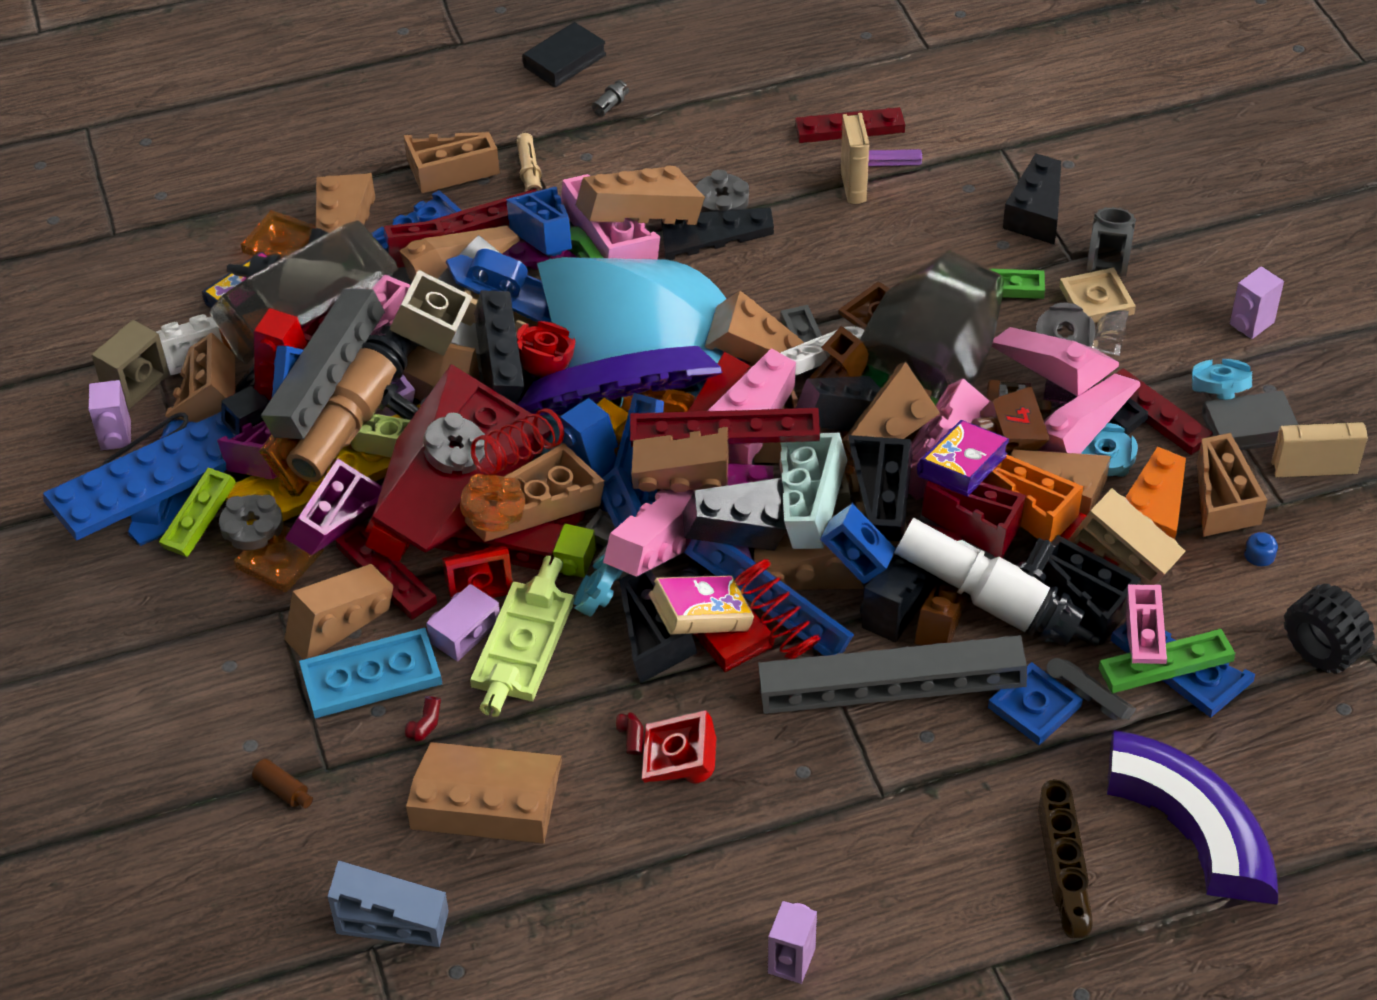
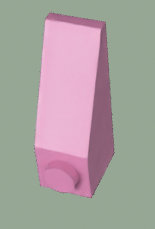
M1128 585L1126 625L1132 663L1166 664L1167 654L1161 585Z

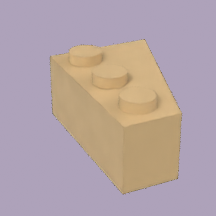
M1113 488L1093 507L1068 539L1076 545L1080 541L1094 549L1093 553L1101 558L1107 556L1120 564V568L1141 578V582L1145 585H1156L1185 552L1176 540L1165 534L1150 518L1144 516Z

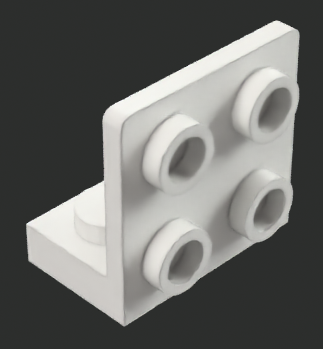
M205 314L191 317L188 323L178 325V322H172L161 326L162 330L156 331L161 340L170 375L181 372L189 348L210 333H213L222 342L219 327L212 317H206Z

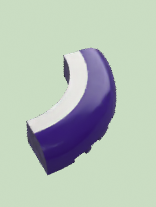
M1113 730L1110 744L1107 795L1125 798L1148 808L1154 806L1168 815L1167 820L1178 828L1187 840L1191 839L1199 852L1198 858L1206 881V895L1277 905V873L1267 838L1254 814L1231 786L1208 767L1172 746L1137 734Z

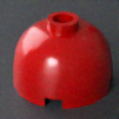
M538 321L537 326L528 328L529 323L518 329L519 356L521 367L525 371L542 378L564 370L570 365L576 341L575 338L572 340L568 337L569 331L566 328L555 323Z

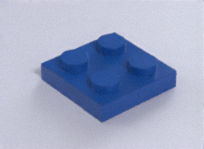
M1031 662L1027 666V687L1001 689L989 699L988 708L1037 745H1040L1081 708L1083 699Z

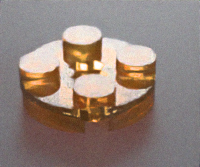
M476 474L470 478L469 483L462 491L460 508L463 516L466 517L467 515L469 519L473 520L472 525L484 531L499 532L509 529V524L514 523L516 520L518 523L522 519L525 508V495L520 489V482L515 478ZM489 500L497 501L496 506H490Z

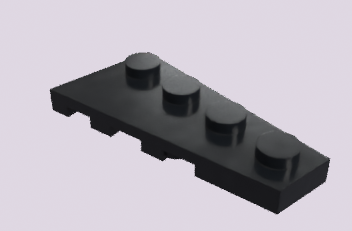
M771 207L700 212L696 225L687 224L686 220L676 219L675 224H664L663 219H661L665 260H674L675 255L685 252L688 256L698 254L699 249L714 246L715 249L726 247V244L733 240L741 243L774 234Z

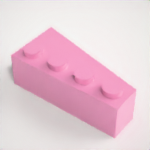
M588 174L563 180L561 202L565 206L570 221L575 227H581L603 258L658 259L660 236L654 231L651 233L647 231L645 223H638L630 218H625L624 222L589 221L575 206L582 179L589 176Z
M964 379L948 385L936 404L940 414L924 424L911 443L913 457L908 493L916 500L924 497L925 485L928 481L917 474L919 460L960 420L971 423L973 419L981 418L980 411L990 402Z

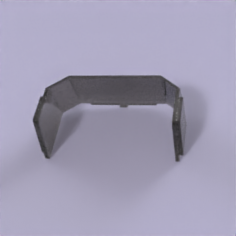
M356 220L340 226L248 277L223 294L211 308L210 315L237 358L248 364L254 358V330L269 308L297 316L302 326L329 311L344 289H367L375 284V280H380L385 275L391 277L399 269L395 260L365 226Z

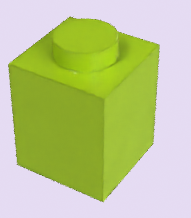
M564 524L553 551L554 557L560 559L563 563L560 573L569 576H586L596 551L595 530Z

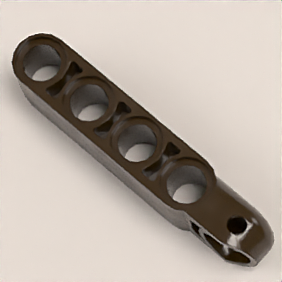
M1053 779L1047 781L1042 786L1038 806L1055 905L1059 908L1063 932L1069 938H1085L1092 930L1093 918L1087 890L1089 879L1073 794L1066 782ZM1067 888L1074 889L1076 891H1069L1067 890Z

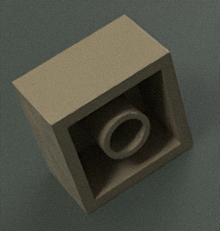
M418 270L389 330L444 356L473 296Z
M135 320L130 321L91 354L99 382L120 380L128 410L169 375L159 334Z

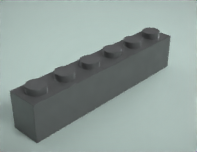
M344 289L261 414L274 438L304 439L336 390V385L342 380L347 368L356 358L358 351L362 348V344L366 343L369 335H371L385 313L373 289Z

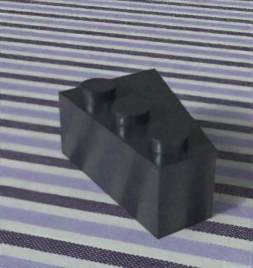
M848 435L866 518L887 540L901 541L904 535L913 457L911 439Z

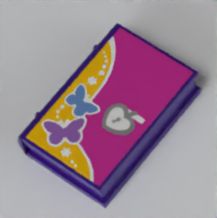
M960 420L919 460L917 474L923 479L968 497L1006 458L1007 452L1005 450L1006 445L1009 443V438Z

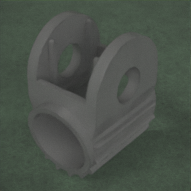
M1113 206L1112 208L1104 207V209H1099L1095 213L1086 271L1092 272V270L1095 271V268L1102 270L1115 268L1118 274H1121L1120 276L1126 277L1136 222L1134 214H1131L1128 210H1123L1121 207L1114 208ZM1103 247L1118 249L1121 251L1120 261L1105 262L1098 259V249Z

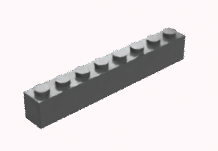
M1021 635L758 663L764 714L1027 687V664Z

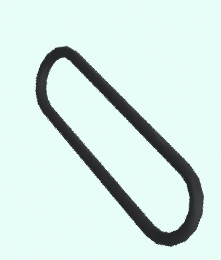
M181 412L172 415L110 456L101 466L113 461L176 418L183 417L184 421L179 428L167 436L184 429L189 421L188 415Z

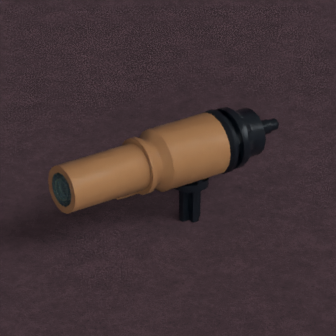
M382 326L375 335H369L366 343L362 344V348L358 351L356 358L347 368L342 380L336 385V390L306 437L300 439L287 456L288 466L295 474L311 482L319 481L344 446H349L362 428V424L371 420L378 409L383 411L386 406L403 419L411 420L419 408L398 394L396 391L399 386L391 383L398 381L407 368V357L412 351V343L409 339L389 330L390 326Z

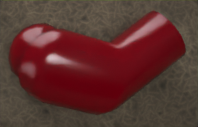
M425 696L422 718L418 723L410 721L406 724V738L415 739V742L423 741L436 728L441 698Z
M628 712V715L618 714L616 717V729L619 732L627 731L626 753L641 755L643 753L644 736L642 723L634 713Z

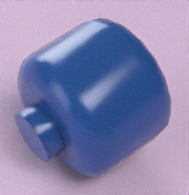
M1254 533L1248 537L1244 556L1253 565L1268 566L1276 558L1278 550L1277 541L1268 533Z

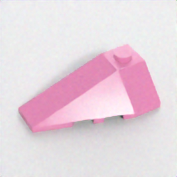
M1113 374L1053 412L1043 420L1050 440L1038 451L1081 454L1141 386L1140 382Z

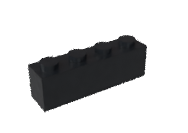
M481 290L474 311L483 382L484 385L518 405L524 388L510 292Z

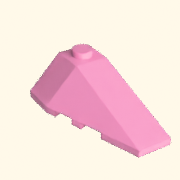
M1009 327L990 341V346L1076 396L1083 394L1119 367L1118 361L1089 346Z

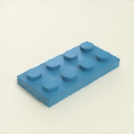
M426 628L299 661L314 718L442 684L441 674Z

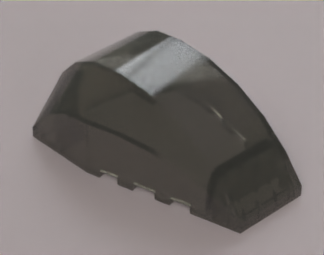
M952 250L943 253L916 269L886 292L860 338L868 351L867 364L892 375L899 364L906 362L922 387L931 390L932 397L938 400L948 385L961 379L966 380L973 386L983 370L993 344L1003 295L1004 277Z

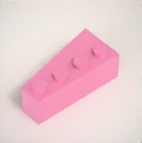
M771 348L708 411L783 409L795 387L796 362ZM762 443L728 444L729 462L752 465V460L755 454L759 453Z
M661 489L655 494L656 501L652 505L649 503L643 504L636 517L631 515L610 533L603 563L637 577L685 552L691 539L684 538L682 512L695 490L674 492Z

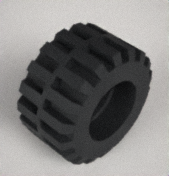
M1326 583L1316 585L1292 604L1284 614V629L1287 631L1286 635L1293 644V648L1306 662L1308 661L1314 668H1320L1326 673L1333 672L1337 674L1347 669L1373 646V641L1375 640V634L1372 631L1374 626L1369 620L1370 616L1367 611L1362 608V604L1355 600L1349 592L1342 591L1336 585L1331 586Z

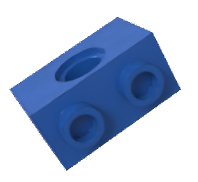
M853 503L829 520L820 538L863 584L887 569L896 549Z

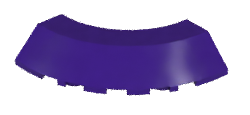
M699 346L636 352L581 364L533 381L518 406L531 414H536L538 410L547 408L557 415H563L588 398L594 403L600 402L603 398L614 400L632 396L634 393L646 392L650 390V386L652 392L687 389L721 374L722 370ZM542 412L540 414V416H551L549 413Z

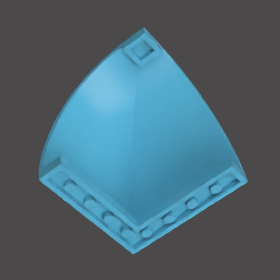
M572 257L549 259L537 263L551 321L566 328L569 331L568 337L572 340L575 338L576 341L573 358L566 369L610 357L673 347L699 346L716 363H718L724 351L717 348L713 350L705 348L716 307L725 301L726 297L710 279L688 265L665 259ZM736 357L737 359L747 364V361Z

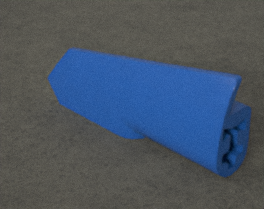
M486 248L478 250L474 259L465 255H459L446 260V264L456 284L477 294H480L481 290L510 292L514 312L537 323L538 321L552 323L542 281L527 275V267L522 262Z
M173 420L165 425L160 439L179 428L183 420ZM188 421L186 427L193 425L197 422ZM196 485L132 514L128 535L139 546L162 537Z

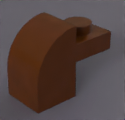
M840 326L821 347L827 359L809 379L858 377L862 375L867 365L868 351L859 338Z

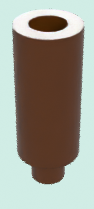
M264 758L255 765L252 771V778L292 807L300 805L305 809L312 804L313 797L307 794V786L272 761Z

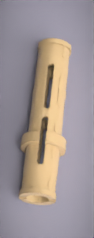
M522 133L516 139L521 164L520 178L524 182L525 192L532 189L540 191L542 190L540 183L542 173L540 167L537 166L533 137L531 134Z

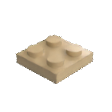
M1115 268L1060 279L1059 287L1067 302L1083 308V312L1089 317L1091 316L1094 323L1135 313L1136 306Z

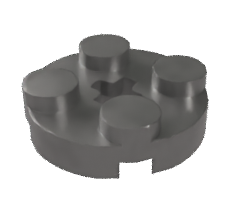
M725 170L713 171L710 176L703 178L696 185V188L705 196L700 212L742 210L748 206V183L737 176L727 174Z
M1057 303L1039 317L1035 333L1071 340L1091 347L1095 336V324L1091 316L1089 317L1083 312V308L1073 303ZM1062 326H1068V331L1073 332V335L1063 338L1057 331H1061Z
M449 413L446 417L439 418L428 426L423 439L425 457L433 467L444 473L452 474V471H462V474L470 473L477 468L471 457L472 441L478 436L485 435V433L477 425L463 418L460 414ZM479 440L475 447L476 456L480 464L485 455V440ZM450 441L459 443L461 449L457 446L453 449L449 447Z
M271 495L233 496L227 500L226 507L221 512L219 525L223 538L231 541L232 546L242 550H254L268 545L267 540L271 539L274 535L277 538L281 534L283 517L280 507ZM256 519L253 525H247L246 521Z

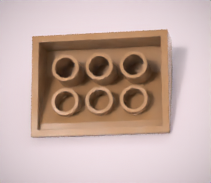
M430 742L413 778L406 805L410 829L545 844L562 756Z

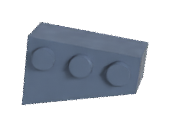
M338 860L328 893V901L336 934L440 947L449 912L446 892Z

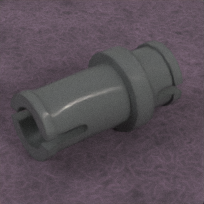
M617 80L614 85L610 84L605 88V93L591 105L592 110L597 106L599 107L594 111L597 116H605L615 104L619 105L623 102L624 96L629 93L628 87L622 90L627 86L626 83Z

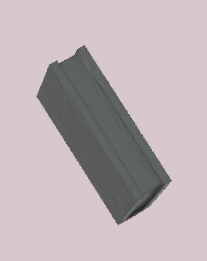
M1283 390L1239 396L1228 400L1204 401L1202 406V417L1207 428L1213 432V436L1231 433L1240 450L1274 446L1280 426L1299 425Z

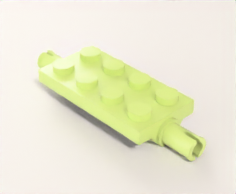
M551 556L544 557L538 575L533 577L528 583L523 584L513 581L470 679L472 688L487 691L480 705V710L485 715L489 716L493 708L492 717H498L506 696L532 702L536 696L574 603V595L563 593L556 587L555 581L563 567L562 561L554 557L551 565L549 564Z

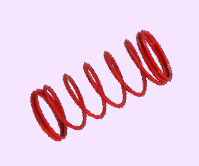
M544 408L538 410L536 414L527 415L524 419H518L512 424L504 425L500 430L496 429L490 431L488 435L478 436L471 444L473 462L482 473L490 476L504 470L507 464L511 466L516 465L519 458L527 460L531 453L537 455L542 452L543 448L552 449L563 441L564 427L562 421L555 412ZM542 412L549 413L558 424L560 436L556 443L554 430L550 423L540 416ZM530 417H534L533 423L529 422L527 419ZM538 418L544 420L549 426L553 435V443L548 442L542 436L538 427ZM522 422L521 429L515 426V424ZM524 423L533 426L534 437L541 445L540 450L537 452L532 451L530 441L523 432ZM510 427L509 434H507L503 430L505 428ZM512 428H516L521 432L522 442L529 451L526 457L519 456L518 446L511 437ZM498 432L497 440L491 437L493 433ZM500 433L509 437L510 447L517 456L515 462L507 461L506 452L499 443ZM479 440H485L484 451L486 458L495 469L492 472L484 469L478 461L475 447ZM487 442L496 454V467L488 457ZM502 459H503V460L505 461V464H504V466L501 468Z
M764 559L742 572L735 578L734 583H736V586L744 584L741 594H751L763 589L752 601L751 608L753 609L762 608L775 602L762 615L760 623L766 624L784 617L772 629L770 637L777 638L795 631L780 647V652L786 653L784 659H795L816 645L821 637L816 634L794 647L782 650L810 621H805L792 629L773 635L779 626L800 609V606L772 619L763 621L764 617L775 606L790 595L788 591L766 603L753 606L769 588L781 579V577H777L758 588L744 592L747 585L771 565L769 559Z

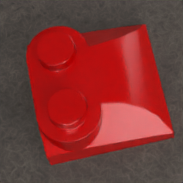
M707 710L646 724L642 780L644 783L685 778L688 782L697 784L704 782L712 775L715 769L716 733L712 717Z

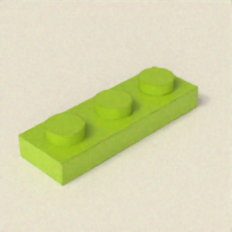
M208 467L160 539L159 543L166 550L188 557L235 486V479L231 475Z

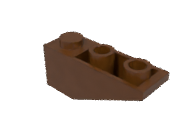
M939 579L921 608L914 644L923 646L936 643H951L969 594L963 592L961 595L957 593V587Z

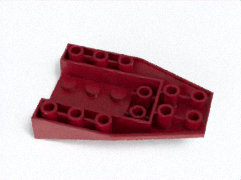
M450 364L397 438L372 518L378 524L425 553L469 527L465 523L467 498L535 460L546 450L543 448L542 452L537 455L531 453L527 460L519 458L516 465L511 466L507 464L504 470L490 476L482 473L478 468L466 474H462V471H452V474L433 467L425 457L423 443L425 432L433 421L446 417L449 413H458L463 418L477 425L485 435H488L490 431L500 430L502 426L512 424L515 420L524 419L527 415L531 414ZM530 417L527 420L533 423L534 417ZM538 418L539 430L544 439L549 442L552 432L547 423ZM522 422L516 423L515 426L521 429ZM524 423L523 432L530 441L532 451L537 452L540 450L541 445L534 437L533 426ZM510 427L505 428L503 431L509 434ZM512 428L511 437L518 446L519 456L526 457L529 451L522 442L521 432L516 428ZM498 432L493 433L491 437L497 440ZM500 433L499 443L506 452L507 461L515 462L517 456L510 447L509 437ZM450 441L449 447L453 449L457 446L461 449L459 443ZM487 442L488 457L496 467V454ZM484 455L481 463L482 467L488 471H494L495 469L489 464L486 455ZM502 459L501 468H502V467L504 466V464H505V461H504L503 459Z

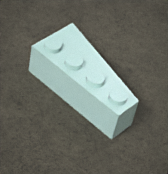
M820 433V441L780 442L783 468L784 522L793 549L824 548L825 544L820 538L829 520L832 518L847 463L840 433Z

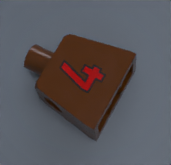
M1027 387L991 400L980 411L981 418H975L971 422V424L1009 438L1005 452H1012L1013 450L1038 451L1050 440L1032 387Z

